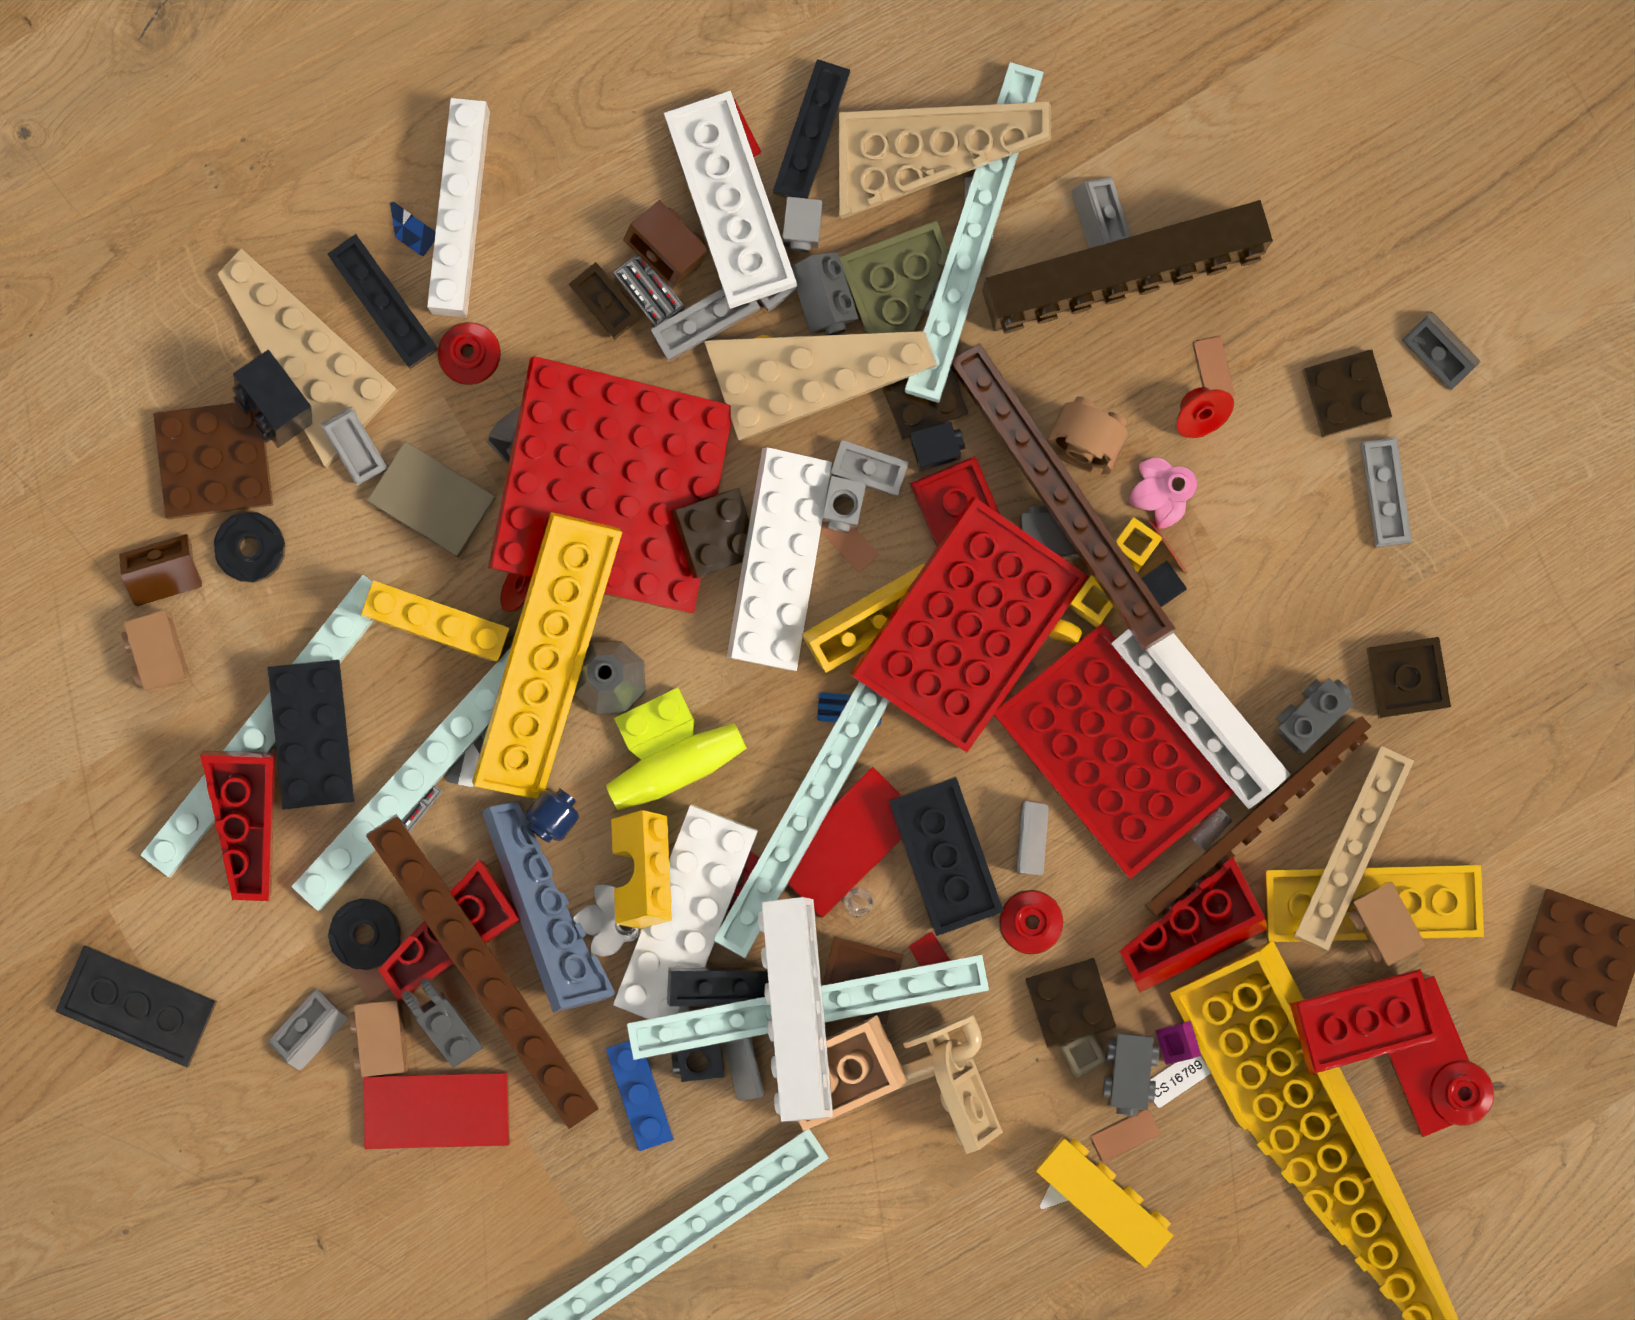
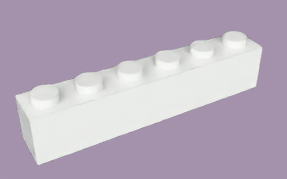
M451 98L427 305L432 315L467 318L490 110L486 101Z
M1129 629L1111 643L1248 809L1269 795L1291 775L1174 633L1145 651Z
M805 897L762 902V911H759L758 923L760 931L765 936V947L762 948L761 958L763 967L768 969L769 983L765 984V999L767 1004L771 1005L772 1020L768 1021V1035L771 1042L774 1041L775 1056L771 1059L772 1074L774 1078H777L778 1093H775L774 1097L775 1110L781 1116V1122L832 1118L833 1111L813 899Z

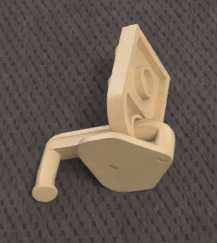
M969 1015L929 1028L903 1042L904 1048L926 1042L931 1054L901 1065L908 1081L900 1087L903 1088L936 1076L941 1090V1103L944 1109L951 1115L955 1125L954 1134L956 1140L964 1147L966 1154L980 1150L1003 1133L973 1060V1057L981 1047L982 1036L975 1016ZM962 1027L967 1042L961 1043L955 1039L949 1040L948 1032Z

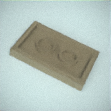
M405 441L367 501L459 558L496 497Z

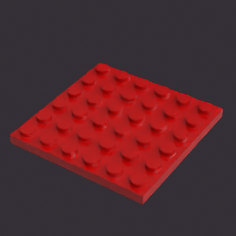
M536 356L530 357L488 568L532 578L551 512L617 527L622 531L605 588V595L689 614L694 613L701 577L692 578L671 510L717 495L732 421L731 405Z

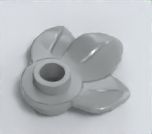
M596 885L594 887V896L597 904L583 908L573 917L576 924L580 923L585 933L594 936L591 944V954L598 956H609L617 953L624 942L637 939L642 929L638 928L625 930L621 925L615 924L614 889L616 887L611 885Z

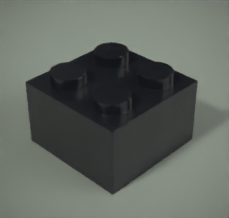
M269 349L233 373L235 386L232 387V390L236 395L233 398L245 415L251 412L257 423L254 426L266 443L272 440L275 446L279 448L312 425L310 403Z

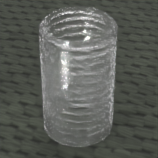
M1217 807L1203 819L1201 824H1198L1199 826H1196L1197 829L1192 831L1193 833L1189 835V838L1201 849L1207 851L1220 834L1224 832L1226 827L1232 823V819L1222 809Z

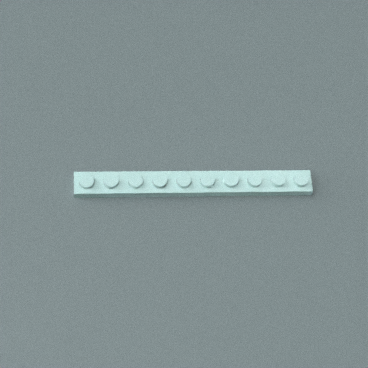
M1010 62L997 104L1035 102L1044 72ZM1019 152L978 167L975 170L924 329L938 366L910 376L905 388V393L937 403L940 402Z
M364 575L361 576L292 664L339 659L341 663L374 622L360 616L372 584L371 580ZM270 692L223 751L270 753L275 747ZM205 774L141 854L143 858L167 877H172L215 822Z
M511 648L292 885V888L317 911H320L375 851L366 834L396 814L402 820L488 728Z
M859 681L714 938V942L745 959L761 932L758 914L759 911H762V902L779 900L890 703L889 700Z
M978 955L823 985L821 990L824 1023L989 991L983 957ZM765 997L628 1023L627 1027L633 1060L768 1034V1021L772 1020L771 1005H768Z
M810 1129L803 1131L526 1320H592L829 1159L828 1155Z

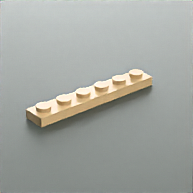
M1383 746L1380 747L1295 933L1294 939L1324 953L1329 951L1414 760Z

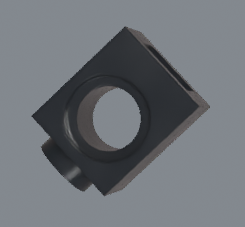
M951 421L910 433L909 439L919 472L959 461L961 459L960 450L966 449L961 430H954Z
M722 1043L671 1054L673 1074H680L681 1082L725 1077ZM694 1051L703 1052L707 1056L708 1065L701 1072L693 1071L688 1066V1056Z

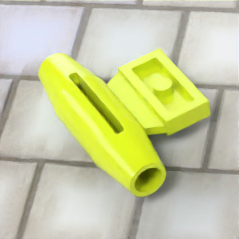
M675 688L614 718L629 751L641 761L609 782L606 787L615 807L619 811L660 799L704 778L746 750L747 747L735 723L694 735V718L680 689Z

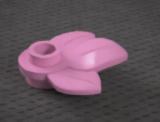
M1161 458L1147 459L1138 465L1144 480L1133 488L1129 503L1142 510H1155L1157 527L1159 529L1167 528L1174 525L1184 516L1186 500L1190 499L1197 490V478L1189 468L1183 466L1173 467L1165 459ZM1177 477H1181L1185 481V487L1181 491H1177L1173 487V481Z

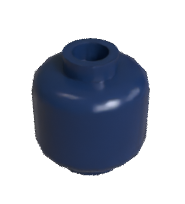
M560 788L556 794L550 790L542 791L526 811V819L529 821L526 827L547 843H550L551 840L562 841L579 819V814L573 807L576 800Z

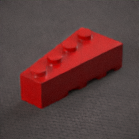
M203 751L200 754V758L204 768L207 790L212 804L215 826L220 840L232 900L269 901L272 891L276 753Z
M1232 856L1223 864L1219 871L1213 876L1207 877L1183 901L1177 902L1170 908V912L1158 922L1155 921L1119 952L1137 990L1141 993L1268 930V926L1263 912Z
M479 859L463 879L450 891L486 944L520 922L516 909L483 860ZM423 921L378 971L396 999L403 1000L401 994L407 990L414 993L422 987V980L428 977L432 981L455 964L429 926Z

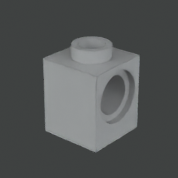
M787 197L783 245L790 246V251L809 253L811 248L818 249L822 200Z
M831 476L822 517L823 522L829 523L828 529L849 533L850 528L857 529L866 483ZM841 497H846L853 502L854 508L849 514L841 515L834 510V502Z

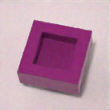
M1191 1021L1155 1030L1166 1065L1201 1056Z

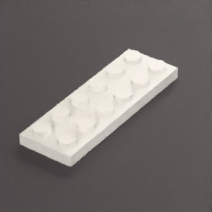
M731 91L665 112V119L730 309L797 287L796 279Z
M762 448L726 658L797 671L802 643L801 634L804 631L832 462L773 448Z
M693 804L690 805L669 859L672 921L642 929L614 1001V1006L647 1019L688 1012L690 1006H669L667 1004L668 968L706 966L715 943L714 938L721 928L758 830Z

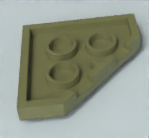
M937 221L839 257L851 296L866 334L915 332L949 254Z

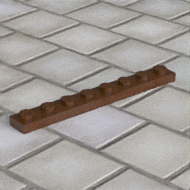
M1363 716L1356 718L1144 906L1153 916H1158L1161 912L1165 916L1170 912V908L1180 901L1178 897L1187 889L1193 892L1198 888V885L1207 878L1204 875L1214 865L1221 869L1226 861L1232 856L1234 857L1235 855L1231 850L1241 841L1247 846L1260 835L1262 831L1258 826L1269 818L1274 822L1289 809L1285 803L1292 796L1296 795L1300 799L1315 786L1311 780L1322 771L1327 775L1342 762L1338 756L1343 751L1349 748L1353 752L1368 739L1365 732L1372 726Z

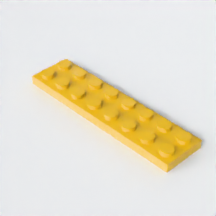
M551 512L473 775L472 783L475 787L534 799L546 789L622 535V531L619 528Z

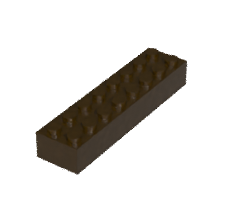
M1261 200L990 276L985 278L982 292L994 331L1003 329L1004 334L1012 333L1023 329V323L1037 320L1038 324L1047 323L1057 319V313L1071 310V314H1078L1090 310L1092 303L1104 300L1105 304L1109 305L1126 299L1125 294L1138 291L1139 295L1155 292L1160 289L1159 284L1172 281L1173 285H1180L1192 281L1194 274L1206 271L1207 276L1226 271L1227 265L1240 262L1241 266L1261 261V255L1266 253L1273 239Z

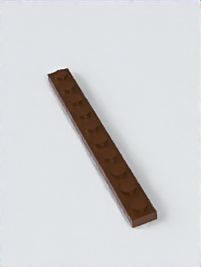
M979 343L955 357L951 364L952 370L1142 649L1145 651L1172 635L1176 628L982 345Z
M397 814L367 833L366 837L568 1129L597 1111L599 1107L399 816Z

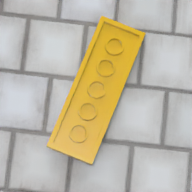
M1481 865L1366 868L1352 897L1353 900L1386 882H1392L1422 939L1484 937ZM1325 869L1264 871L1266 922L1268 930H1266L1267 942L1272 940L1274 942H1301L1294 939V936ZM1350 905L1333 941L1368 940L1363 929L1357 931L1348 915V912L1352 910Z

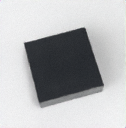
M1167 560L1141 578L1161 608L1187 590Z

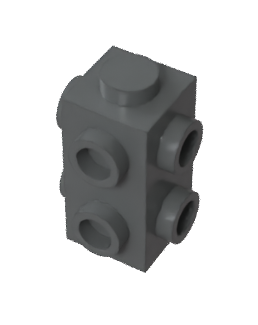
M838 252L814 254L791 266L797 283L796 289L811 334L825 332L826 335H838L847 330V324L858 319Z
M1328 678L1321 683L1316 679L1303 691L1302 695L1306 699L1297 708L1291 704L1276 718L1281 724L1275 731L1298 755L1304 754L1355 704L1349 698L1352 692L1340 680L1337 679L1333 682Z
M1115 1033L1114 1040H1108L1106 1061L1112 1062L1111 1076L1104 1077L1103 1098H1109L1108 1105L1116 1107V1114L1138 1116V1109L1147 1110L1148 1102L1154 1103L1156 1081H1150L1151 1066L1157 1067L1159 1058V1045L1153 1044L1154 1037Z

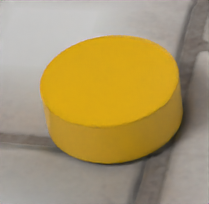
M1060 619L1048 636L1066 644L1076 645L1079 642L1082 631L1073 623Z

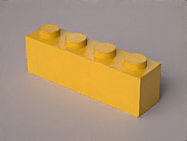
M924 563L801 634L817 664L826 673L869 647L924 567Z
M374 580L360 615L361 617L494 663L499 660L509 628Z
M1061 1137L1034 1170L1146 1268L1174 1236L1167 1230L1171 1223L1157 1210H1154L1150 1215L1143 1209L1140 1204L1144 1199L1131 1187L1127 1186L1122 1190L1116 1185L1113 1180L1117 1175L1100 1161L1095 1166L1085 1157L1090 1151L1073 1137L1068 1142L1065 1138Z

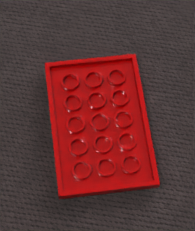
M972 496L850 674L967 753L1089 576Z
M1102 623L997 709L994 717L1127 878L1131 879L1234 794V791L1111 643L1116 638Z

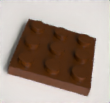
M235 402L153 413L165 518L176 519L273 506L266 442L256 430L254 425L257 423L251 412L245 415Z
M1546 889L1511 990L1616 1027L1635 973V919Z

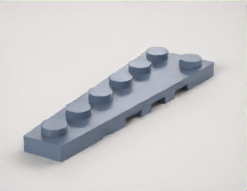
M518 801L491 806L482 811L553 1013L607 1000L615 996V991L596 954L591 956L583 940L586 934L581 924L575 925L566 907L570 903L565 893L558 891L551 878L553 870L546 856L542 853L534 833L526 827L528 821Z

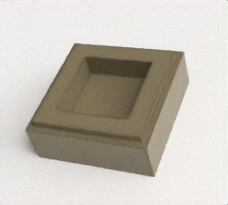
M1094 1035L1059 1046L1075 1078L1107 1062Z

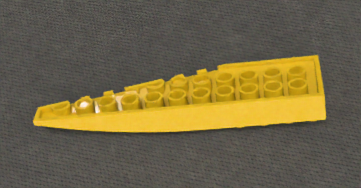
M1272 940L1171 991L1170 995L1184 1022L1191 1021L1200 1052L1236 1121L1244 1131L1248 1129L1258 1141L1256 1145L1266 1156L1270 1155L1281 1168V1174L1289 1184L1293 1183L1304 1196L1303 1200L1339 1243L1342 1246L1345 1244L1356 1257L1355 1262L1364 1272L1367 1270L1381 1286L1379 1290L1388 1300L1392 1299L1403 1312L1402 1317L1405 1320H1459L1402 1190L1340 1067L1310 1075L1308 1073L1290 1003L1304 1000L1274 941Z

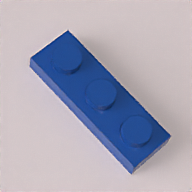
M630 1040L606 1048L639 1151L674 1140L648 1058L633 1060Z

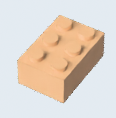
M877 1015L826 1038L833 1111L832 1118L899 1089L908 1081ZM832 1118L801 1120L799 1123L802 1130L806 1131Z

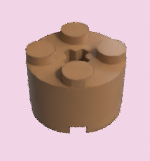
M1077 396L1074 402L1064 404L1047 442L1050 446L1054 445L1058 448L1056 455L1065 462L1091 473L1094 467L1103 468L1101 475H1108L1129 435L1128 430L1125 428L1128 421L1123 416L1114 412L1106 414L1096 409L1095 403L1091 400Z

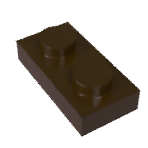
M596 262L569 283V287L614 340L641 319L638 311Z

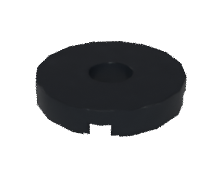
M258 512L239 513L228 518L218 529L214 538L215 558L217 564L228 576L240 582L255 583L268 579L279 569L285 557L286 543L281 529L272 519ZM249 537L257 539L259 543L257 553L251 557L243 556L240 551L242 541Z
M360 898L347 902L336 911L330 923L328 939L332 952L340 962L353 969L370 970L382 966L397 950L400 943L401 930L397 917L388 906L376 900ZM362 924H369L374 930L373 940L366 945H361L355 939V930Z

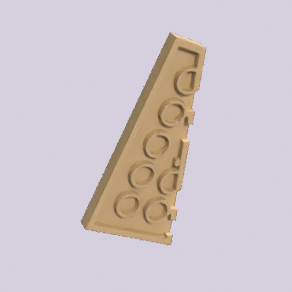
M1032 102L839 112V216L841 219L847 218L1050 141V103Z
M241 248L222 268L218 276L260 352L264 353L269 349L310 403L312 425L304 431L324 467L327 469L339 455L320 423L352 406L365 428L398 390Z
M924 331L704 341L725 403L731 405V420L740 441L938 366L927 334Z

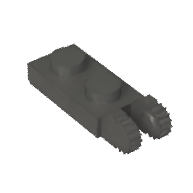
M427 977L421 981L423 991L431 998L426 1004L421 1006L416 996L409 990L401 995L413 1012L417 1022L454 1068L481 1050L483 1046L443 992L440 993Z

